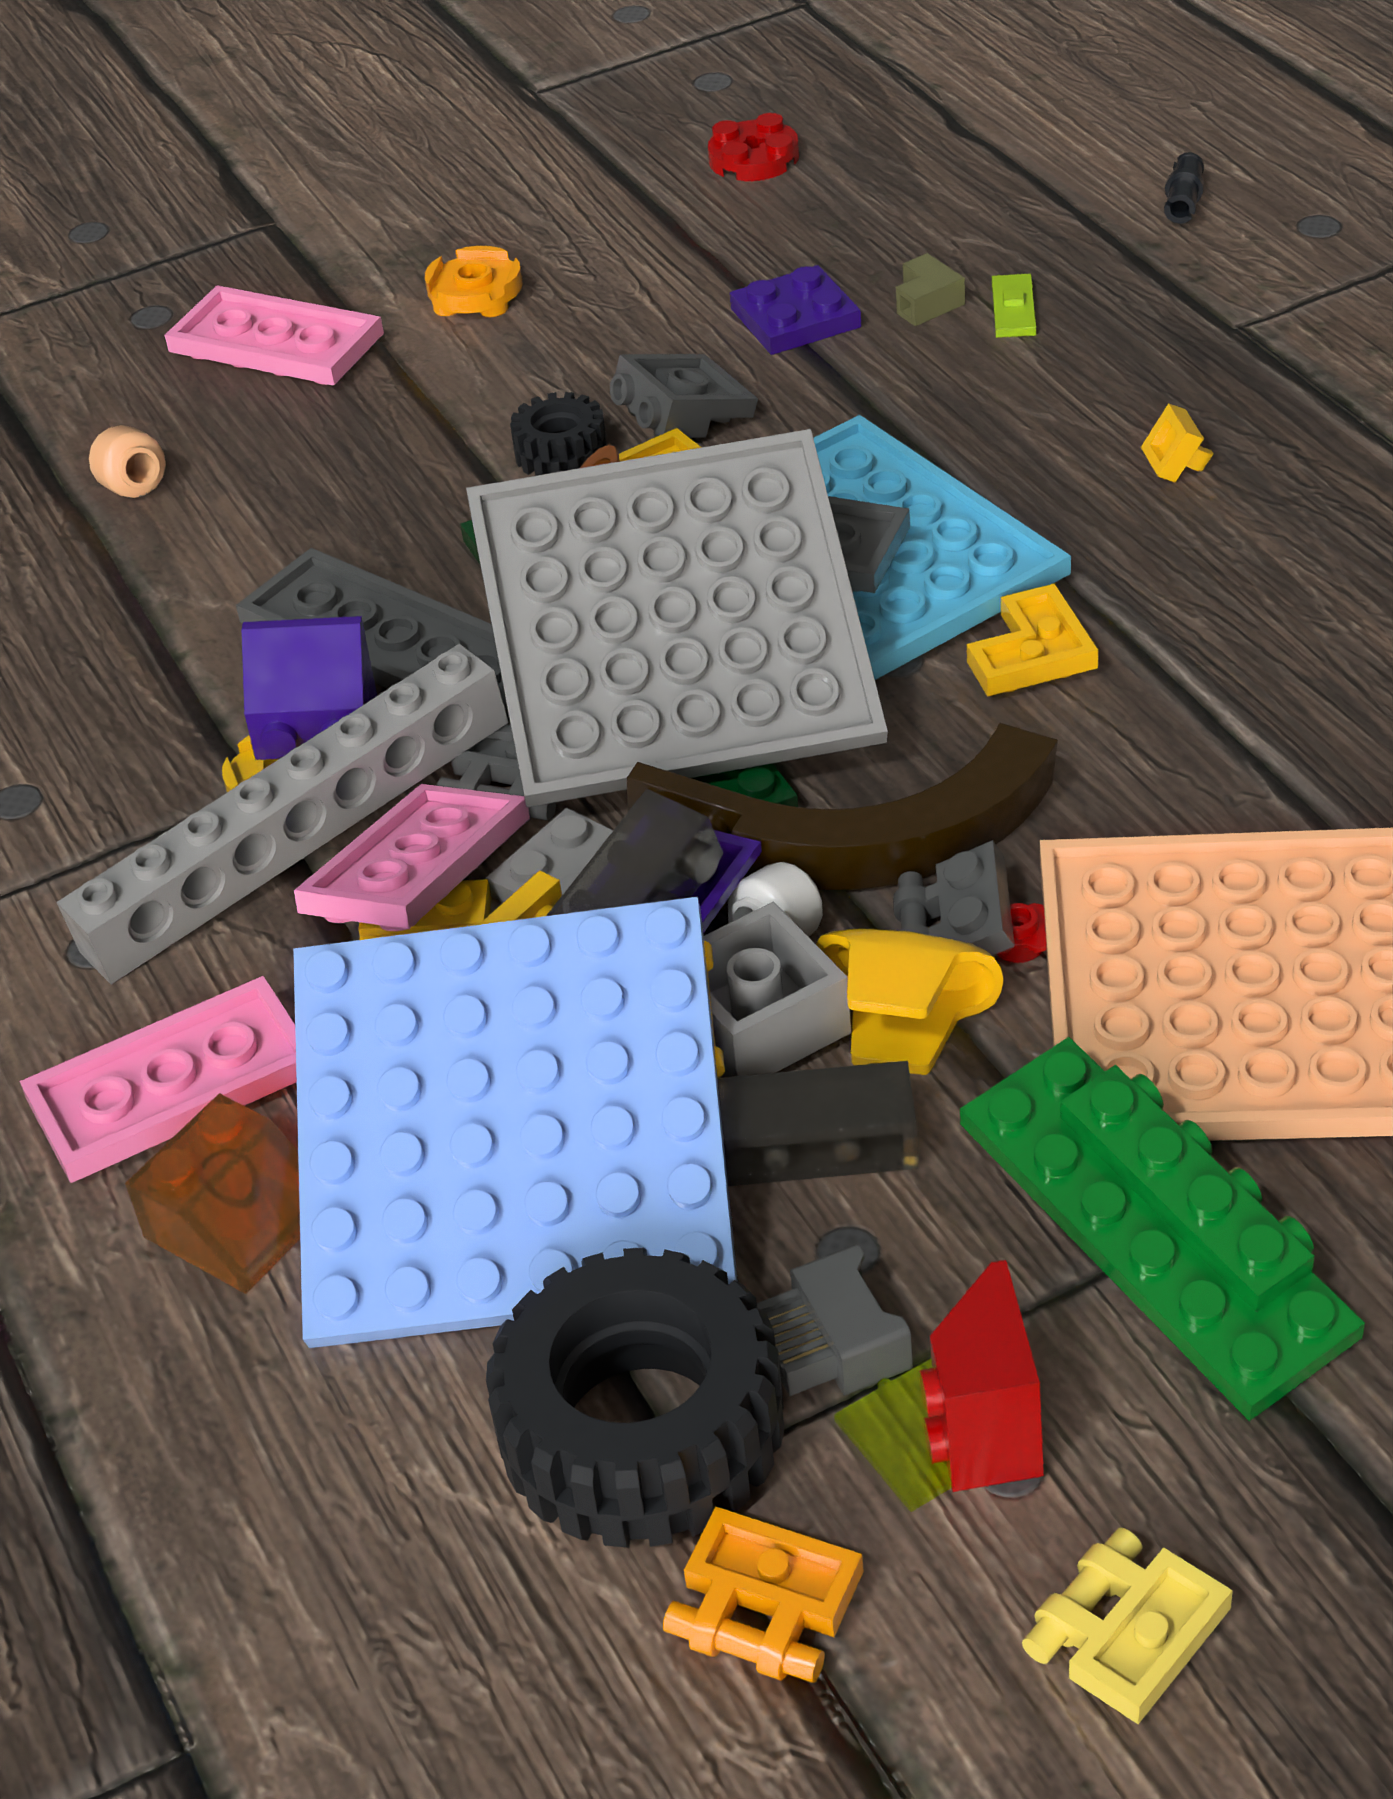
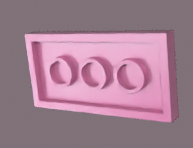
M217 285L165 334V339L169 352L191 356L194 359H207L231 364L238 368L246 367L271 372L277 376H290L310 380L321 385H335L384 334L380 316Z
M420 784L294 890L297 912L325 917L327 921L332 923L355 921L380 925L382 929L387 931L410 929L530 819L529 808L526 807L524 796Z
M261 976L20 1081L26 1100L70 1183H73L296 1083L295 1024L265 977Z

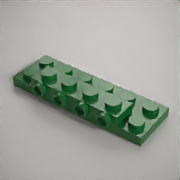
M1067 1037L961 1107L960 1125L1248 1421L1254 1419L1363 1338L1365 1322L1312 1272L1315 1258L1312 1254L1314 1246L1306 1229L1291 1216H1284L1278 1221L1261 1205L1262 1194L1254 1179L1239 1167H1234L1227 1172L1211 1157L1212 1147L1203 1130L1191 1120H1185L1178 1125L1163 1110L1164 1103L1159 1090L1145 1075L1137 1074L1130 1079L1116 1064L1104 1071L1070 1037Z

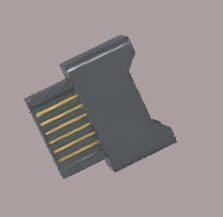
M859 1244L791 1269L792 1290L757 1303V1308L767 1314L773 1327L775 1345L778 1349L781 1381L789 1396L832 1379L836 1381L842 1394L845 1396L913 1369L910 1329L903 1317L882 1312L862 1278L861 1265L865 1256Z

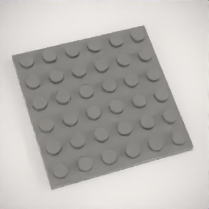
M811 429L466 488L526 807L626 790L627 777L637 762L693 778L887 743L888 730Z

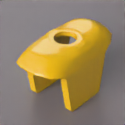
M877 929L832 931L820 936L816 943L848 977L847 1003L848 1007L853 1010L851 1062L859 1067L919 1075L929 1074L956 1023L965 1017L980 1014L995 1005L1003 987L1004 979L1001 967L995 958L986 950L971 943L910 931Z

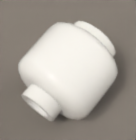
M785 862L767 865L742 879L727 902L728 921L731 923L774 901L808 937L818 929L823 916L822 899L816 884L800 868Z

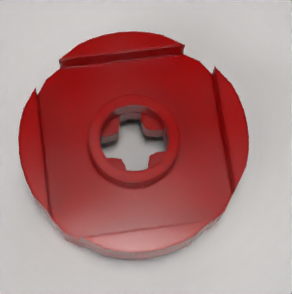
M764 113L758 116L756 120L741 122L724 120L712 126L713 136L708 141L709 165L720 176L724 177L723 169L736 172V180L739 181L771 179L787 172V162L793 159L796 164L799 160L798 135L794 129L783 124V117L780 114Z

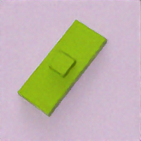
M1031 274L992 276L996 338L1036 336Z

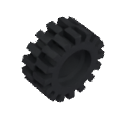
M554 392L548 393V399L544 401L539 396L532 398V406L525 403L518 407L519 413L513 412L510 423L515 459L518 467L522 466L523 472L528 475L535 471V476L579 469L599 448L606 446L607 439L603 410L600 409V404L596 400L590 402L589 396L583 394L575 399L574 392H565L563 398H557V393Z

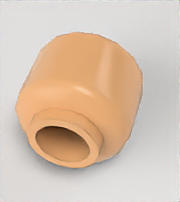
M119 425L107 428L97 436L91 445L89 464L92 474L98 483L120 496L130 498L145 496L157 488L164 476L166 462L164 452L159 443L147 433L134 427Z

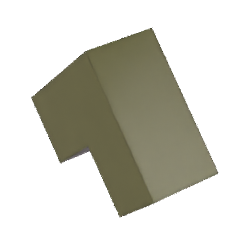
M928 253L903 263V284L896 286L897 314L912 325L917 326L965 305V278Z

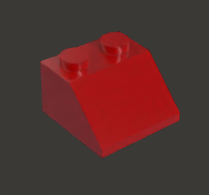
M995 1261L987 1266L930 1335L932 1368L919 1370L922 1397L927 1417H923L930 1460L932 1464L946 1463L952 1492L1044 1476L1040 1381L1007 1261Z

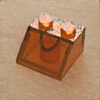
M220 1093L125 1182L144 1238L245 1294L300 1239L298 1150L271 1119Z

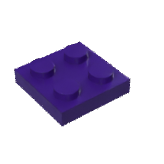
M819 265L800 267L790 274L770 280L754 281L747 287L730 292L731 310L770 355L861 327V310Z

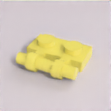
M1117 1528L1104 1544H1093L1082 1556L1077 1564L1079 1574L1062 1594H1050L1037 1609L1034 1615L1037 1624L1023 1639L1022 1646L1030 1657L1042 1664H1047L1062 1646H1075L1079 1650L1069 1661V1679L1139 1724L1231 1609L1233 1590L1164 1547L1146 1569L1140 1567L1133 1562L1142 1551L1140 1540L1131 1531L1125 1528ZM1104 1595L1110 1597L1114 1595L1119 1596L1121 1599L1104 1620L1091 1613L1092 1609Z

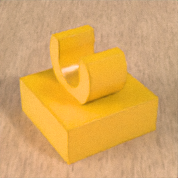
M1169 403L1141 446L1157 476L1172 482L1177 481L1186 466L1196 471H1203L1214 454L1212 450L1200 446L1204 437L1187 410Z

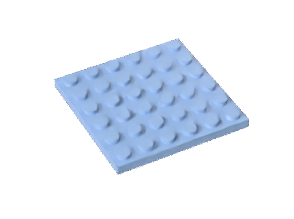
M698 897L293 949L303 1341L309 1348L500 1326L507 1319L514 1321L512 1309L530 1290L537 1294L544 1289L543 1280L562 1267L571 1272L582 1267L581 1260L583 1258L602 1252L604 1259L624 1256L623 1249L645 1248L649 1256H663L664 1249L685 1253L690 1258V1264L699 1266L702 1260L727 1272L728 1284L734 1280L738 1281L701 908Z

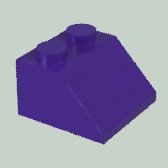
M362 616L243 622L241 632L244 715L255 760L282 758L291 750L299 747L338 722L344 716L349 715L377 697Z

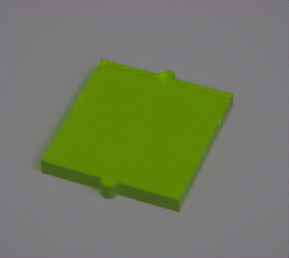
M932 1358L892 1381L886 1378L881 1379L878 1382L877 1390L834 1414V1421L910 1512L951 1489L947 1463H931L924 1430L923 1417H927L922 1397L919 1370L932 1368Z

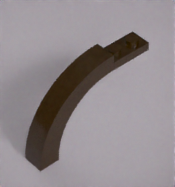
M999 723L985 747L975 758L941 783L899 800L872 806L843 809L801 808L775 804L637 762L627 777L628 821L641 825L647 816L651 814L761 841L762 852L743 878L767 865L785 862L795 865L807 873L816 884L818 890H850L898 884V878L905 872H917L922 878L937 874L936 864L992 840L995 844H998L1024 823L1041 803L1052 785L1058 740Z

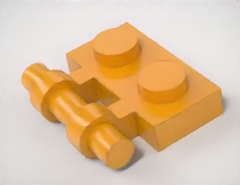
M715 1506L684 1568L686 1588L706 1595L699 1609L678 1601H672L665 1613L663 1631L689 1640V1647L693 1651L711 1657H716L722 1651L756 1663L757 1673L781 1681L788 1674L815 1683L820 1676L825 1653L822 1650L798 1643V1640L804 1628L835 1637L864 1572L862 1554ZM737 1605L772 1616L773 1618L767 1630L763 1631L731 1620Z

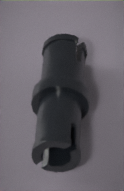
M1192 152L1183 153L1177 157L1178 162H1174L1173 172L1168 176L1165 184L1167 202L1164 205V213L1171 222L1183 224L1192 219L1191 214H1195L1196 203L1201 199L1204 190V181L1201 177L1204 172V162L1200 156Z

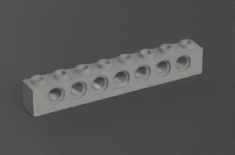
M461 644L456 645L57 901L56 903L79 952L112 985L438 770L456 756L509 723L495 671Z

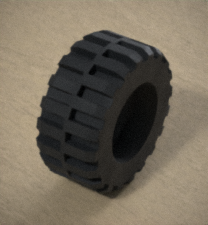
M645 1248L623 1249L624 1256L604 1259L603 1252L585 1257L581 1260L582 1267L571 1272L562 1267L543 1280L544 1289L537 1294L530 1290L512 1309L514 1321L507 1319L500 1326L492 1343L494 1354L487 1362L486 1384L489 1393L490 1411L507 1477L516 1493L526 1496L530 1510L543 1521L553 1523L559 1517L562 1532L581 1540L588 1541L593 1533L602 1536L605 1546L629 1548L630 1540L649 1539L650 1547L673 1543L672 1534L688 1529L692 1536L702 1533L715 1506L735 1513L751 1499L749 1484L758 1487L765 1482L774 1466L773 1453L782 1445L784 1402L778 1349L775 1345L773 1327L767 1314L757 1308L756 1297L743 1284L736 1280L728 1284L727 1272L702 1260L699 1266L690 1264V1258L685 1253L664 1249L663 1256H649ZM657 1369L670 1371L685 1376L700 1385L695 1393L679 1407L659 1417L640 1422L616 1423L603 1421L587 1416L574 1408L580 1399L597 1384L612 1376L633 1370Z

